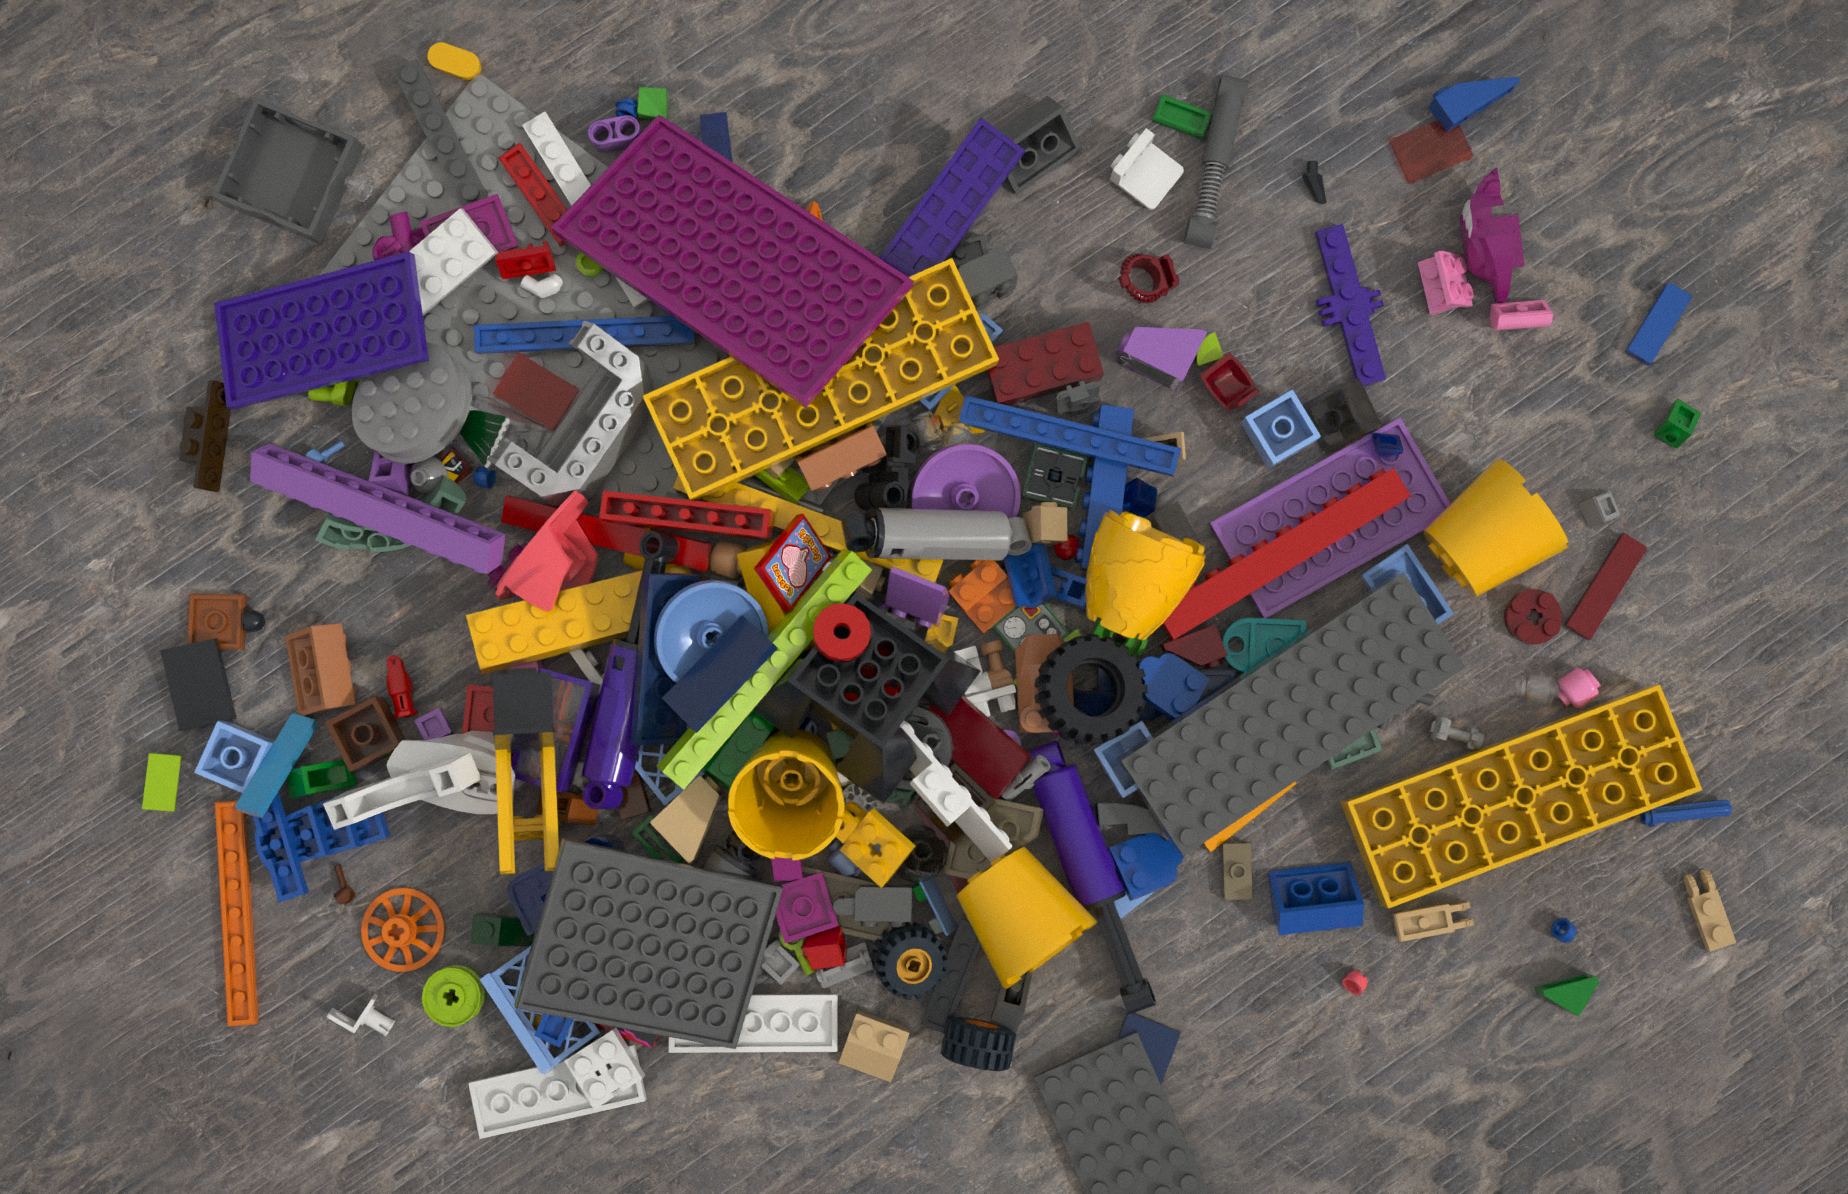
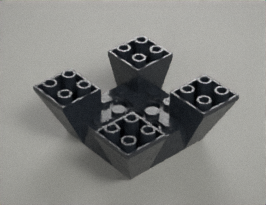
M859 585L844 603L855 606L862 611L870 623L871 635L868 646L863 653L849 662L828 659L820 653L815 645L805 659H796L752 711L790 738L812 710L816 711L855 739L837 772L884 805L917 759L901 729L923 698L949 716L981 670L937 639L925 642L887 615L886 612L890 606ZM838 626L833 630L834 635L838 639H846L850 635L849 630L844 626ZM887 649L891 655L884 657L877 650ZM865 670L871 671L875 677L866 679L861 675V672ZM886 687H893L897 690L898 694L895 696L888 695L884 689ZM854 693L858 700L848 701L845 699L844 694Z

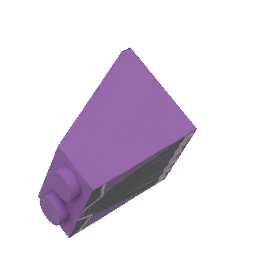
M1135 327L1132 334L1126 332L1116 352L1121 355L1118 363L1176 391L1183 382L1207 331L1203 329Z

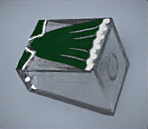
M472 393L471 406L466 421L450 444L487 469L506 473L487 460L501 443L502 437L507 438L533 457H536L549 428L487 396Z

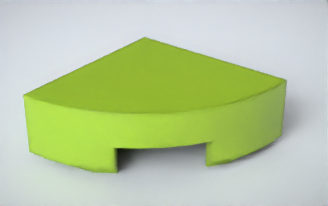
M1215 332L1204 338L1196 354L1197 367L1216 362L1223 357Z

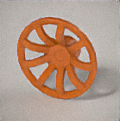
M396 888L378 896L367 908L361 925L362 942L368 955L378 965L395 972H408L426 965L439 952L445 935V922L439 906L427 894L412 888ZM396 895H404L402 909L397 914L389 898ZM412 896L424 901L426 905L410 917L408 913L411 907ZM381 902L388 912L389 919L387 921L371 916ZM432 909L437 925L417 926L416 922ZM369 923L382 927V935L369 940ZM437 932L433 948L416 937L417 933ZM385 941L389 948L382 959L376 954L372 946ZM409 945H416L424 950L427 955L414 963ZM397 947H400L403 951L406 965L390 963Z

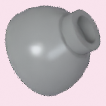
M430 457L413 464L409 474L410 482L417 491L428 495L438 486L443 476L447 477V470L440 460Z

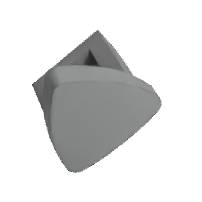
M779 938L765 949L761 962V967L780 985L800 965V962L781 945Z

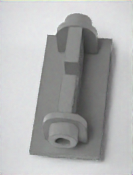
M863 942L847 949L844 966L815 969L817 979L821 982L823 989L873 969L872 959L866 943Z

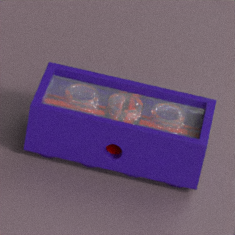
M539 668L538 673L551 672L556 791L570 792L601 684ZM529 749V751L516 750L511 762L515 779L541 786L540 752H535L534 749Z

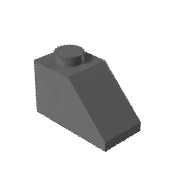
M1027 971L1021 976V980L1007 989H1004L1000 983L990 1024L1007 1027L1017 1032L1025 1012L1033 972Z

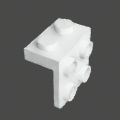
M1146 128L1141 135L1136 133L1127 145L1130 148L1124 156L1119 154L1110 166L1113 169L1110 180L1147 209L1154 210L1181 177L1184 169L1152 144L1155 134Z

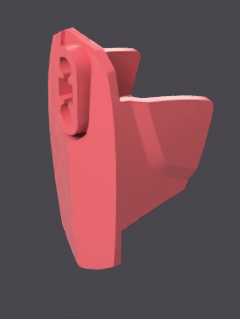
M573 491L541 527L524 550L513 560L496 586L495 596L500 601L517 595L542 610L551 611L559 591L591 584L597 565L598 553L576 520L588 505L587 499L580 492Z

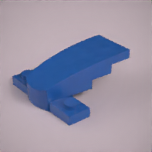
M278 792L263 818L253 816L256 826V850L265 867L269 869L278 901L283 902L309 893L300 862L347 851L391 837L384 813L382 812L357 823L334 829L323 803L333 798L307 806L286 816Z

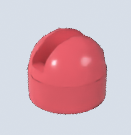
M1360 970L1350 971L1342 980L1346 990L1354 995H1361L1368 984L1367 976L1363 977L1360 974Z

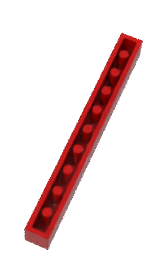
M1383 468L1369 476L1371 482L1363 487L1360 482L1345 490L1348 496L1341 500H1338L1335 496L1322 504L1324 510L1315 515L1312 510L1298 519L1301 523L1293 529H1291L1290 525H1287L1275 533L1277 536L1275 540L1270 543L1266 539L1251 547L1254 551L1252 554L1244 557L1241 553L1228 561L1230 567L1222 572L1219 568L1214 569L1204 575L1207 581L1198 586L1194 582L1175 610L1161 625L1170 641L1411 497L1395 469L1393 468L1388 472H1385Z

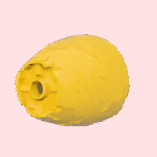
M1112 510L1108 513L1105 512L1094 536L1087 569L1085 591L1087 618L1095 622L1098 617L1101 619L1100 625L1128 638H1134L1138 635L1137 639L1145 640L1171 615L1197 579L1205 563L1206 554L1203 553L1204 546L1189 538H1184L1181 541L1152 528L1148 519L1132 513L1122 512L1119 515Z

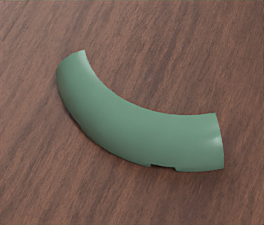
M443 476L438 486L419 501L457 515L466 502V495L462 488L453 480ZM327 512L315 538L318 542L339 549H364L372 553L393 551L412 546L404 544L401 540L391 536L381 535L378 531L368 527L358 526L345 518L335 517L330 512Z

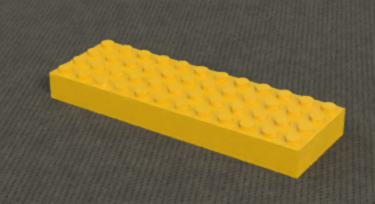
M948 259L909 277L913 280V287L806 408L732 357H728L643 395L689 499L697 501L996 366L999 358L953 259Z
M1651 685L1340 802L1380 906L1389 909L1699 792L1702 788L1661 685Z

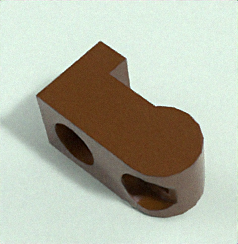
M635 769L631 785L620 786L626 807L619 809L621 820L652 812L643 779Z

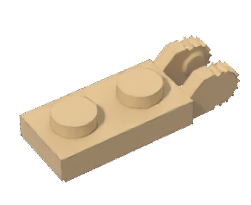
M1704 869L1699 873L1705 892L1699 893L1697 883L1691 874L1684 876L1683 881L1689 896L1687 899L1706 951L1711 952L1735 944L1736 940L1718 890L1715 889L1716 885L1709 870Z
M1470 902L1444 903L1392 913L1397 941L1403 942L1455 932V929L1473 926V919L1463 918L1452 921L1451 912L1465 911L1471 908Z

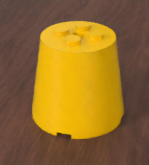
M1499 458L1492 462L1423 531L1429 543V550L1437 559L1441 560L1443 563L1441 567L1450 579L1454 578L1457 584L1473 597L1489 591L1568 548L1566 545L1568 539L1562 527L1538 493L1532 496L1522 485L1525 482L1522 475L1506 461Z
M798 729L791 738L782 731H778L765 739L739 771L730 788L728 814L734 831L744 844L758 854L771 859L779 857L799 860L820 852L835 838L843 821L844 796L833 753L820 737Z
M1022 847L1008 856L1003 854L1001 857H997L990 863L991 868L983 872L979 871L967 880L969 884L956 896L1004 989L1011 987L1021 980V976L1027 971L1033 972L1083 935L1082 932L1084 930H1089L1097 923L1094 917L1026 847Z

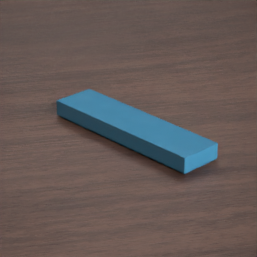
M295 713L290 715L236 803L235 808L239 812L263 818L319 725L315 719Z

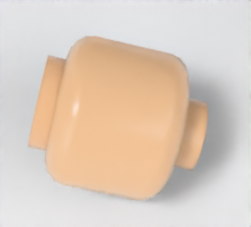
M726 540L716 543L714 547H711L709 559L712 573L729 579H737L743 575L739 568L736 554L746 550V548L741 544Z

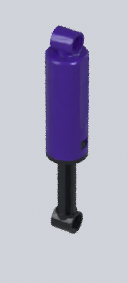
M649 531L642 536L639 549L645 561L627 640L612 638L582 770V776L592 780L585 786L583 791L584 803L591 809L617 808L623 799V792L620 786H630L632 783L640 745L631 744L630 741L644 573H665L666 564L677 556L679 551L678 541L675 537L668 534Z
M1056 740L1031 749L1032 761L1038 755H1042L1050 763V770L1034 781L1033 789L1040 808L1044 809L1043 816L1074 898L1087 911L1094 910L1122 984L1120 993L1124 1006L1129 1014L1155 1006L1156 999L1148 979L1142 977L1114 901L1124 897L1126 892L1117 873L1115 863L1105 842L1076 764L1066 766L1064 755Z

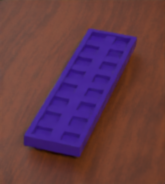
M980 117L882 253L880 259L907 277L946 261L1026 151Z

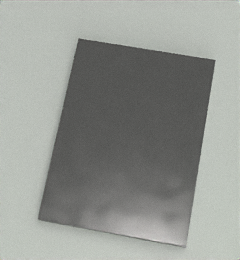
M562 838L514 1006L516 1009L736 1049L783 887L773 883Z

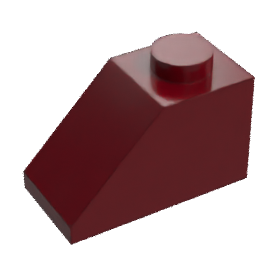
M1216 625L1161 645L1162 651L1175 654L1182 660L1195 666L1205 664L1207 669L1222 664L1221 658L1227 656Z

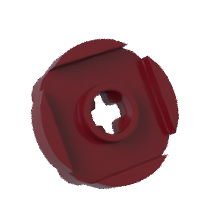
M1529 589L1517 593L1509 605L1506 606L1504 623L1508 632L1520 640V642L1529 645L1540 644L1549 641L1559 633L1562 623V612L1553 594L1538 589ZM1530 609L1539 614V619H1537V624L1533 625L1532 620H1527L1526 618L1527 615L1531 614Z

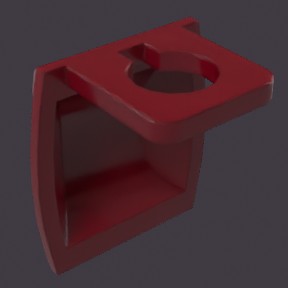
M1230 352L1199 375L1211 396L1227 412H1230L1232 409H1238L1259 392L1247 370Z

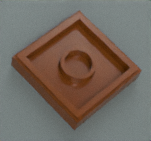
M189 594L187 644L218 638L220 650H245L246 631L243 612L247 611V595Z

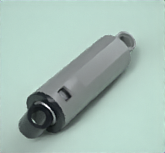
M869 508L866 514L853 513L847 515L841 523L846 548L856 553L865 551L869 558L1003 560L1007 554L1013 556L1021 555L1028 552L1032 547L1025 519L1021 517L1008 519L1007 515L1002 511Z

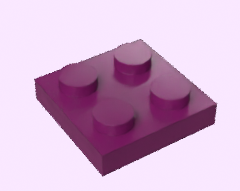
M822 871L803 877V879L781 884L783 891L776 911V917L784 943L839 926Z

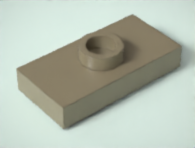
M1222 843L1224 900L1253 899L1251 843Z

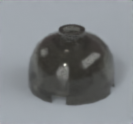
M923 825L907 827L901 833L915 845V848L897 869L896 873L904 880L912 883L926 882L936 877L946 865L948 857L946 844L943 839L940 842L938 837L935 836L936 832L929 827Z

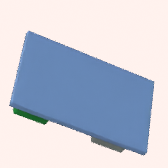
M930 872L919 879V883L912 889L918 902L928 899L936 915L929 920L934 934L937 935L944 932L948 936L958 926Z

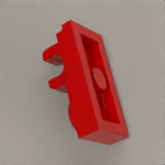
M543 241V246L533 247V244L530 243L525 249L501 251L495 255V261L502 280L556 271V265L548 241Z

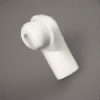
M552 274L541 281L526 275L520 287L540 298H546L560 291L563 280L556 274Z

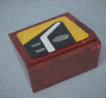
M451 448L440 460L447 470V477L456 484L460 483L474 471L455 448Z

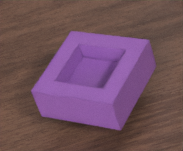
M437 708L414 720L424 741L445 737L453 733L442 708Z

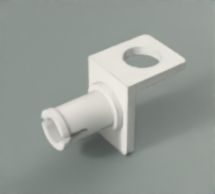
M377 994L373 995L357 1021L334 1008L326 1016L353 1033L356 1032L359 1025L363 1026V1024H366L385 1037L395 1023V1020L374 1009L375 1006L373 1004L378 997Z

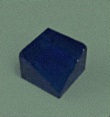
M1136 477L1125 484L1122 508L1134 515L1143 518L1147 517L1156 510L1157 488Z

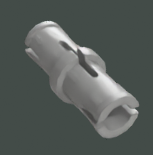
M1038 755L1035 760L1019 771L1002 794V797L1011 802L1023 790L1033 787L1035 785L1034 781L1050 770L1049 761L1044 756Z

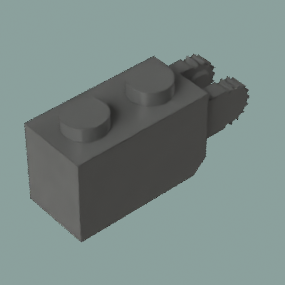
M861 885L856 890L855 896L838 897L833 902L832 907L837 914L855 915V921H861V926L874 927L878 926V922H889L890 927H905L906 922H911L912 886L884 885L881 888L879 885Z

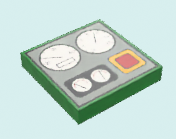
M1045 603L1037 608L1016 606L992 626L1014 653L1015 649L1024 641L1026 635L1060 634L1062 639L1070 634Z

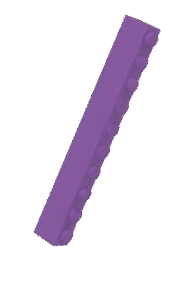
M270 443L251 452L250 482L261 485L264 489L273 490L284 494L287 498L307 503L312 508H319L330 512L335 517L345 518L358 526L368 527L378 531L381 535L391 536L401 540L404 544L414 545L430 554H437L449 559L452 563L470 567L478 573L488 574L502 564L506 535L504 533Z

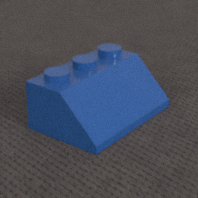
M1351 862L1268 871L1272 912L1278 935L1362 926L1364 901Z

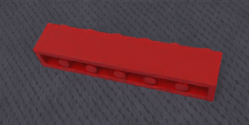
M603 491L599 519L607 523L772 541L775 513L771 509L612 491Z

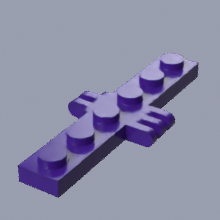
M1343 224L1317 230L1315 236L1332 296L1315 301L1317 306L1328 305V308L1318 311L1320 317L1331 315V318L1321 321L1322 327L1340 323L1358 388L1383 382L1386 380V376L1369 319L1370 315L1375 314L1374 309L1384 306L1383 300L1371 301L1372 298L1381 296L1380 290L1369 292L1368 287L1361 288Z

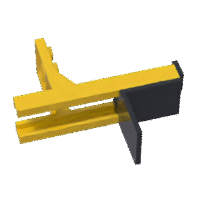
M536 668L507 669V675H493V738L496 753L500 875L515 874L514 841L544 839L545 872L553 871L559 852L551 672L537 673ZM529 749H534L535 752H540L542 814L535 815L534 818L523 819L522 816H513L511 754L516 753V750L529 751Z

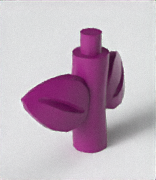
M408 212L389 216L393 236H381L377 239L372 249L374 260L409 252L426 238L422 227L411 230Z

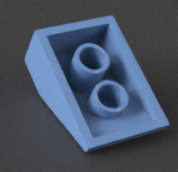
M1408 544L1361 575L1369 590L1393 573L1404 572L1437 624H1440L1454 614Z

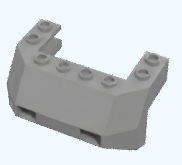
M585 320L579 332L568 344L599 367L536 458L512 441L502 437L501 443L495 452L487 459L553 505L562 504L574 490L580 492L586 499L592 498L650 415V411L643 398V395L652 392L649 368L636 354L597 325Z

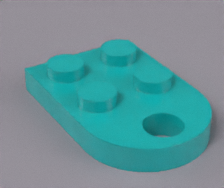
M1243 618L1235 621L1225 630L1222 636V642L1227 653L1224 659L1230 667L1245 673L1305 633L1306 620ZM1232 637L1239 638L1243 643L1242 650L1238 653L1232 652L1228 647V642Z

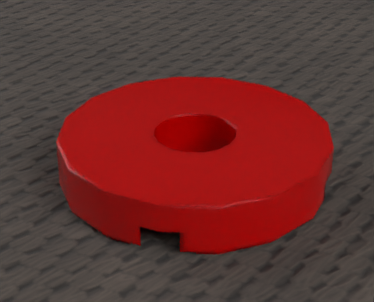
M845 603L832 604L823 609L816 617L813 627V640L817 649L828 659L835 661H850L860 656L867 648L871 635L870 623L865 614L855 606ZM838 626H844L849 630L850 635L846 639H838L834 635L833 630Z

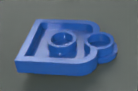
M1171 653L1164 654L1159 658L1153 656L1146 657L1138 665V670L1143 668L1146 675L1142 678V684H1147V693L1143 695V700L1172 721L1196 705L1210 681L1208 677Z
M1156 833L1143 834L1108 848L1130 901L1171 885L1177 877V866L1184 857L1176 851L1170 840L1164 841Z

